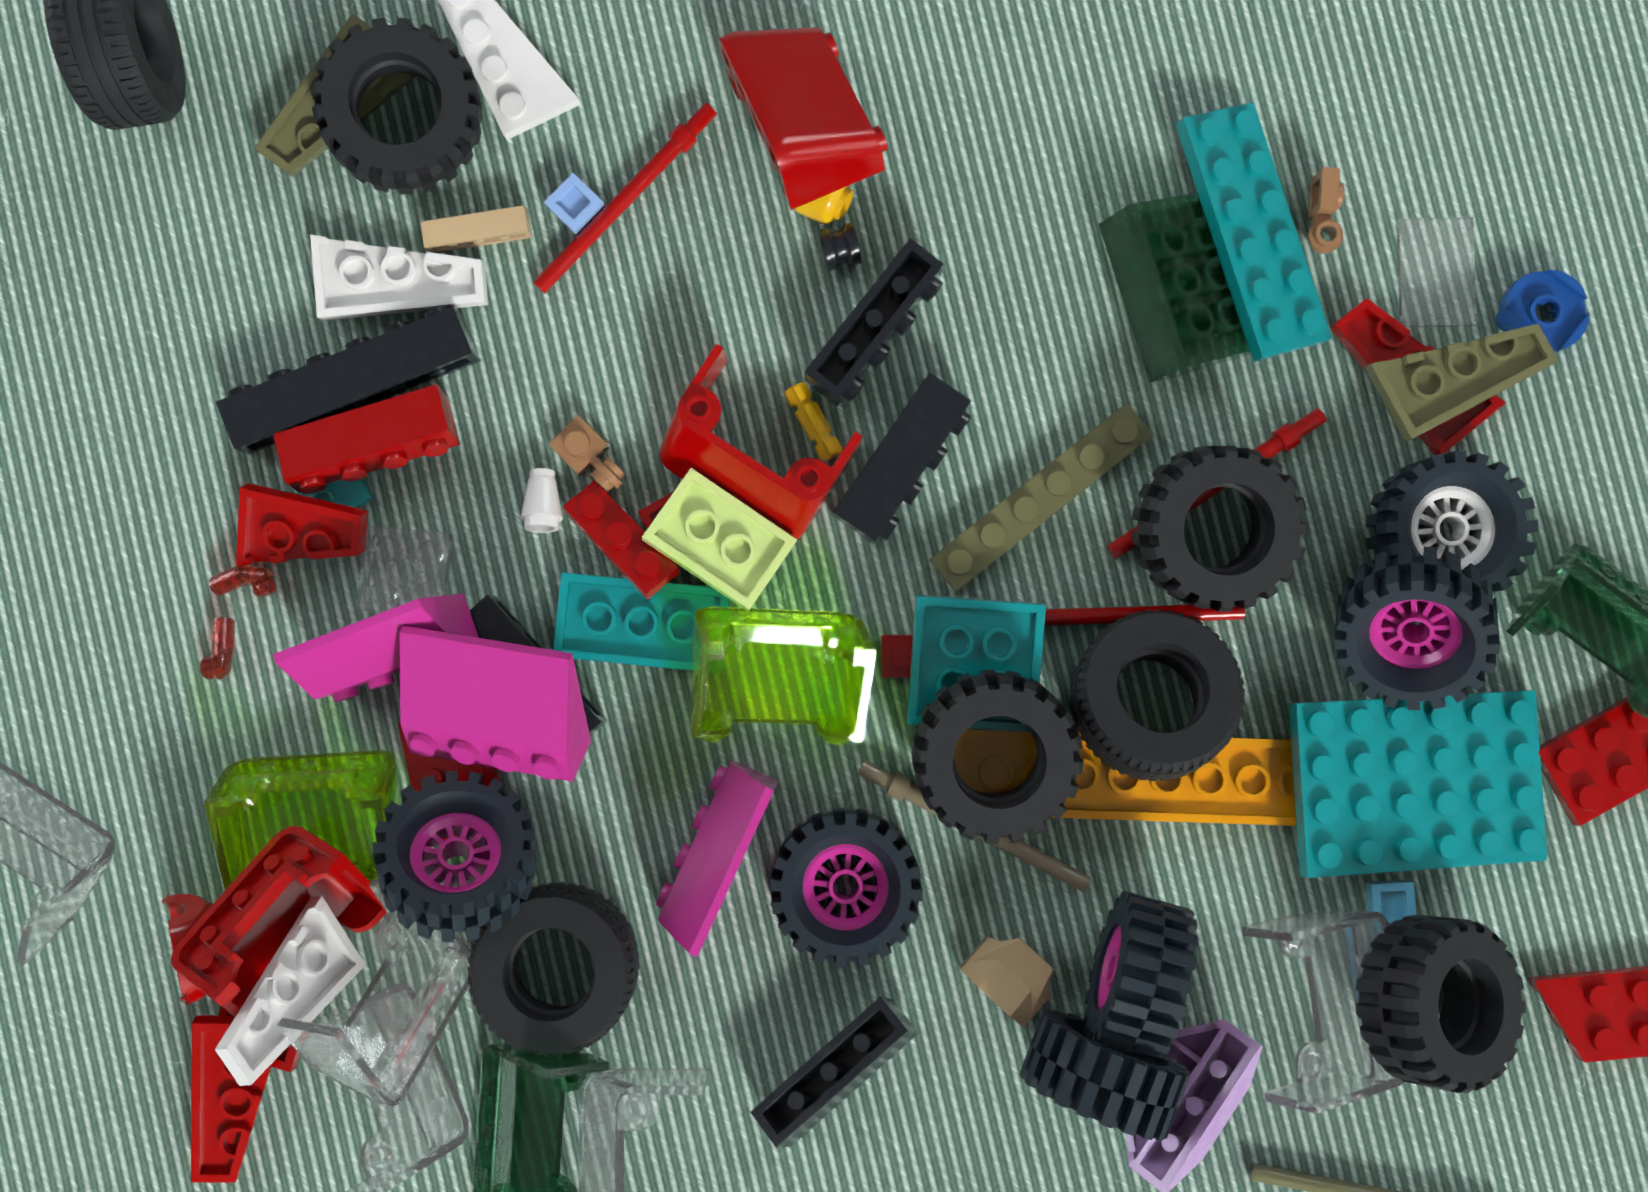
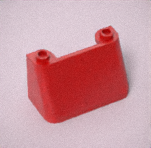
M820 27L734 31L718 38L731 87L737 99H740L741 102L744 101L767 148L773 169L781 177L783 195L791 210L885 170L882 152L888 150L886 139L879 125L871 126L836 58L839 56V52L830 32L824 34Z
M290 826L280 830L178 942L172 952L171 965L180 975L229 1014L236 1017L310 898L322 895L340 925L355 933L365 932L373 928L387 913L388 908L380 891L342 852L304 828Z

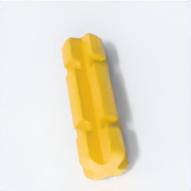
M797 383L784 392L785 398L791 408L796 407L797 411L794 414L810 442L815 441L817 444L814 449L820 460L824 462L838 456L842 452V446L836 436L831 437L830 432L832 429L817 402H811L810 398L813 395L806 383Z

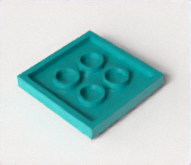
M916 595L907 724L919 725L922 718L920 713L927 703L931 704L937 698L936 692L944 685L947 688L958 682L956 678L967 673L971 677L981 674V670L994 669L996 673H1006V670L1019 673L1024 678H1032L1040 683L1046 605L1044 603ZM1007 716L984 718L969 727L972 729L1030 732L1021 722Z

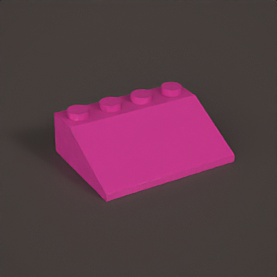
M404 625L401 628L400 724L411 753H416L422 757L433 756L455 760L466 765L477 764L494 767L505 772L516 771L533 774L549 780L574 781L591 743L572 653Z
M734 760L730 762L728 768L719 766L710 785V789L716 791L710 807L704 804L701 805L691 826L698 830L692 846L684 843L673 865L680 869L674 885L666 882L655 904L662 908L657 920L689 954L695 957L699 955L778 783L777 780Z

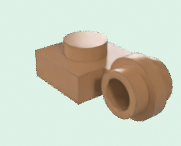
M1323 167L1310 180L1308 220L1312 221V226L1308 230L1307 241L1311 249L1320 254L1333 252L1340 246L1343 240L1342 228L1336 221L1332 220V214L1341 207L1344 199V184L1339 183L1340 168ZM1321 231L1328 234L1329 241H1325L1321 237Z
M579 415L548 444L580 476L593 465L596 469L590 475L607 492L613 487L618 489L623 484L620 480L626 474L609 457L603 462L598 459L610 446Z

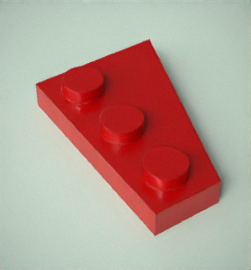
M247 483L239 488L236 567L270 561V563H282L289 559L300 558L315 560L358 556L366 550L369 511Z

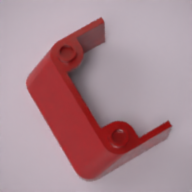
M716 343L678 403L660 447L661 461L671 473L682 480L690 468L694 469L798 540L805 534L860 448L862 435L856 431L854 432L832 468L819 459L806 457L796 461L784 478L712 433L720 420L722 408L718 397L710 391V388L728 362L724 348Z

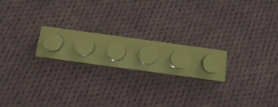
M1125 403L932 556L929 561L954 592L958 591L1153 436V434L1129 404Z

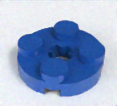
M1559 270L1532 272L1517 279L1507 288L1500 302L1496 323L1503 332L1539 324L1554 352H1558L1575 344L1584 334L1589 323V313L1585 314L1586 306L1583 301L1587 299V296L1579 282L1567 273ZM1548 304L1551 307L1552 311L1548 312V314H1553L1551 322L1538 319L1535 312L1536 306L1540 307Z

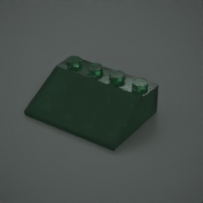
M1198 192L1129 204L1098 224L1150 383L1188 374L1251 354Z

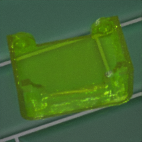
M704 607L698 609L695 612L693 628L689 726L691 737L700 738L708 742L719 741L732 733L733 722L814 724L818 734L830 744L843 745L847 742H862L877 651L863 621L855 615L842 612L751 608L747 612L743 608Z
M385 750L247 758L228 765L204 801L224 889L226 890L280 830L290 826L302 827L336 848L355 866L358 865V870L373 885H379L373 857V843H377L375 828L378 820L386 822L384 813L386 806L391 800L399 805L398 770L395 755Z

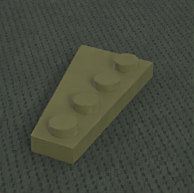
M352 13L332 42L337 37L343 43L351 38L348 29L357 24H360L363 31L372 27ZM327 47L321 57L330 58L332 53L329 47ZM319 60L254 147L259 154L292 177L328 149L320 135V129L314 121L312 112L315 100L311 95L312 81H319L320 76L316 70ZM391 73L375 80L361 97L358 107L360 120H364L417 75Z
M1534 324L1485 336L1481 339L1459 342L1431 351H1422L1389 361L1384 360L1372 363L1364 368L1404 441L1407 442L1553 365L1559 359L1540 325Z

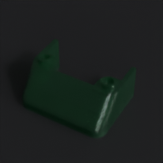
M1574 543L1558 559L1518 607L1506 632L1514 636L1524 626L1532 634L1552 636L1559 630L1627 681L1626 691L1629 696V705L1639 715L1648 717V591L1590 548Z
M499 1043L488 1045L484 1049L481 1059L472 1192H578L571 1181L560 1174L565 1092L579 1090L587 1073L609 1071V1061L585 1051H574L569 1055L564 1053L562 1056L551 1055V1057H544V1055H533L531 1052L529 1054L523 1053V1050L519 1049L518 1051L511 1044Z

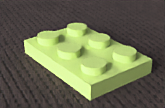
M690 468L642 536L644 542L747 612L752 608L797 542V539L692 468Z

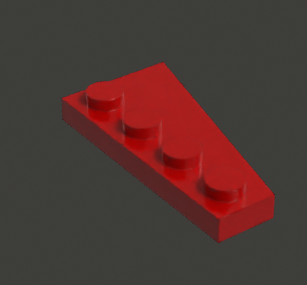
M1368 298L1360 302L1329 327L1365 372L1364 367L1372 363L1384 360L1389 361L1422 351L1435 350L1432 346H1424L1412 337L1408 328ZM1494 395L1419 435V437L1434 456L1441 453L1444 454L1506 402L1497 395Z

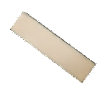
M524 205L420 222L424 248L432 253L533 238L529 212Z

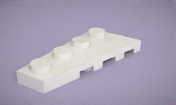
M322 895L309 899L215 1049L239 1086L252 1085L366 965Z

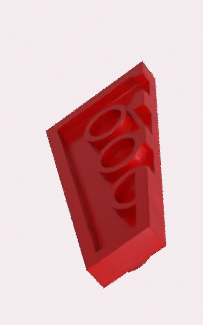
M196 1015L192 1022L191 1183H236L272 1064L252 1085L239 1086L215 1051L235 1018L233 1016Z

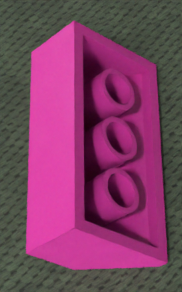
M445 595L415 599L275 653L273 658L275 663L312 698L320 699L332 696L334 703L359 696L358 688L368 684L369 690L395 682L393 675L400 672V630L403 625L479 637L465 595Z

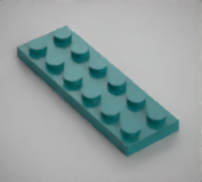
M1254 102L1183 117L1175 126L1253 362L1322 344L1332 339Z

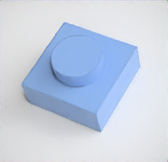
M574 173L544 201L546 207L575 235L605 207L604 202Z

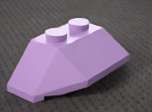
M1225 1019L1180 1029L1176 1039L1171 1038V1048L1168 1053L1163 1054L1177 1060V1063L1183 1064L1191 1074L1168 1137L1158 1141L1154 1138L1152 1140L1144 1139L1136 1133L1134 1136L1126 1134L1129 1152L1127 1153L1128 1166L1160 1192H1169L1203 1160L1250 1088L1263 1046Z

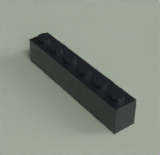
M446 305L437 306L427 310L423 314L424 318L410 324L408 321L394 323L384 329L385 334L373 339L369 337L354 339L345 345L346 349L333 355L330 353L317 354L306 360V366L293 371L291 369H281L267 376L268 381L256 386L250 384L241 385L229 390L227 393L228 397L216 401V405L233 448L246 454H252L274 445V433L386 400L480 362L481 359L463 315L454 306L449 308Z

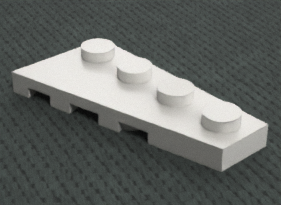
M438 0L506 140L581 105L578 97L495 0Z
M310 234L317 318L322 321L420 312L446 305L448 308L452 306L462 308L488 305L485 264L480 259L432 252L407 251L405 248L366 245L358 241L332 240L324 236Z

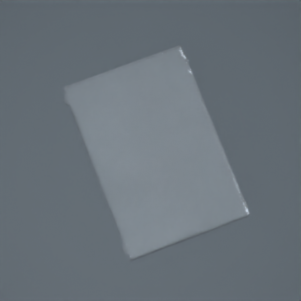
M1473 217L1402 218L1396 221L1399 322L1405 327L1477 325Z

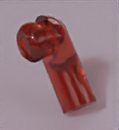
M238 565L209 579V587L217 596H222L242 586L250 585L253 587V594L257 597L271 595L277 589L273 581L275 575L269 569L262 567Z
M219 617L212 620V657H204L200 662V673L205 679L217 678V680H222L231 672L235 649L234 619Z

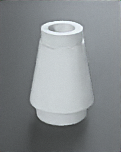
M547 468L530 470L520 519L524 521V529L536 533L555 532L559 529V522L563 520L554 470Z

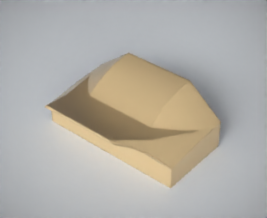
M987 935L959 966L963 973L982 992L1022 1027L1027 1025L1052 995L1049 985L1054 968L1021 938L998 941Z

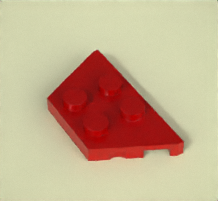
M1648 966L1528 977L1530 986L1541 996L1549 1009L1547 1013L1556 1027L1560 1028L1565 1034L1566 1042L1577 1059L1587 1063L1648 1057Z

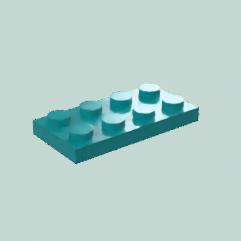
M561 572L553 650L572 653L573 659L722 674L730 599L712 587L667 583L647 600L628 579Z

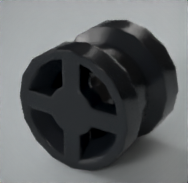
M852 222L843 224L839 230L832 231L828 228L819 230L828 271L837 270L838 266L844 263H850L853 266L861 264L858 240Z

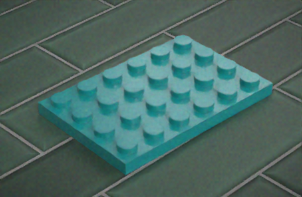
M1536 690L1467 693L1468 698L1458 703L1450 695L1445 697V707L1433 709L1431 701H1420V710H1407L1408 701L1399 699L1395 708L1383 705V698L1289 703L1299 876L1318 878L1547 861Z

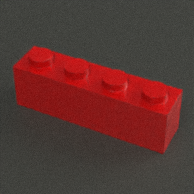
M437 384L273 434L283 480L298 493L302 492L305 494L323 491L327 487L326 484L338 480L358 481L365 478L367 473L383 468L397 469L405 466L409 460L422 456H440L445 454L449 448L460 445L450 401Z

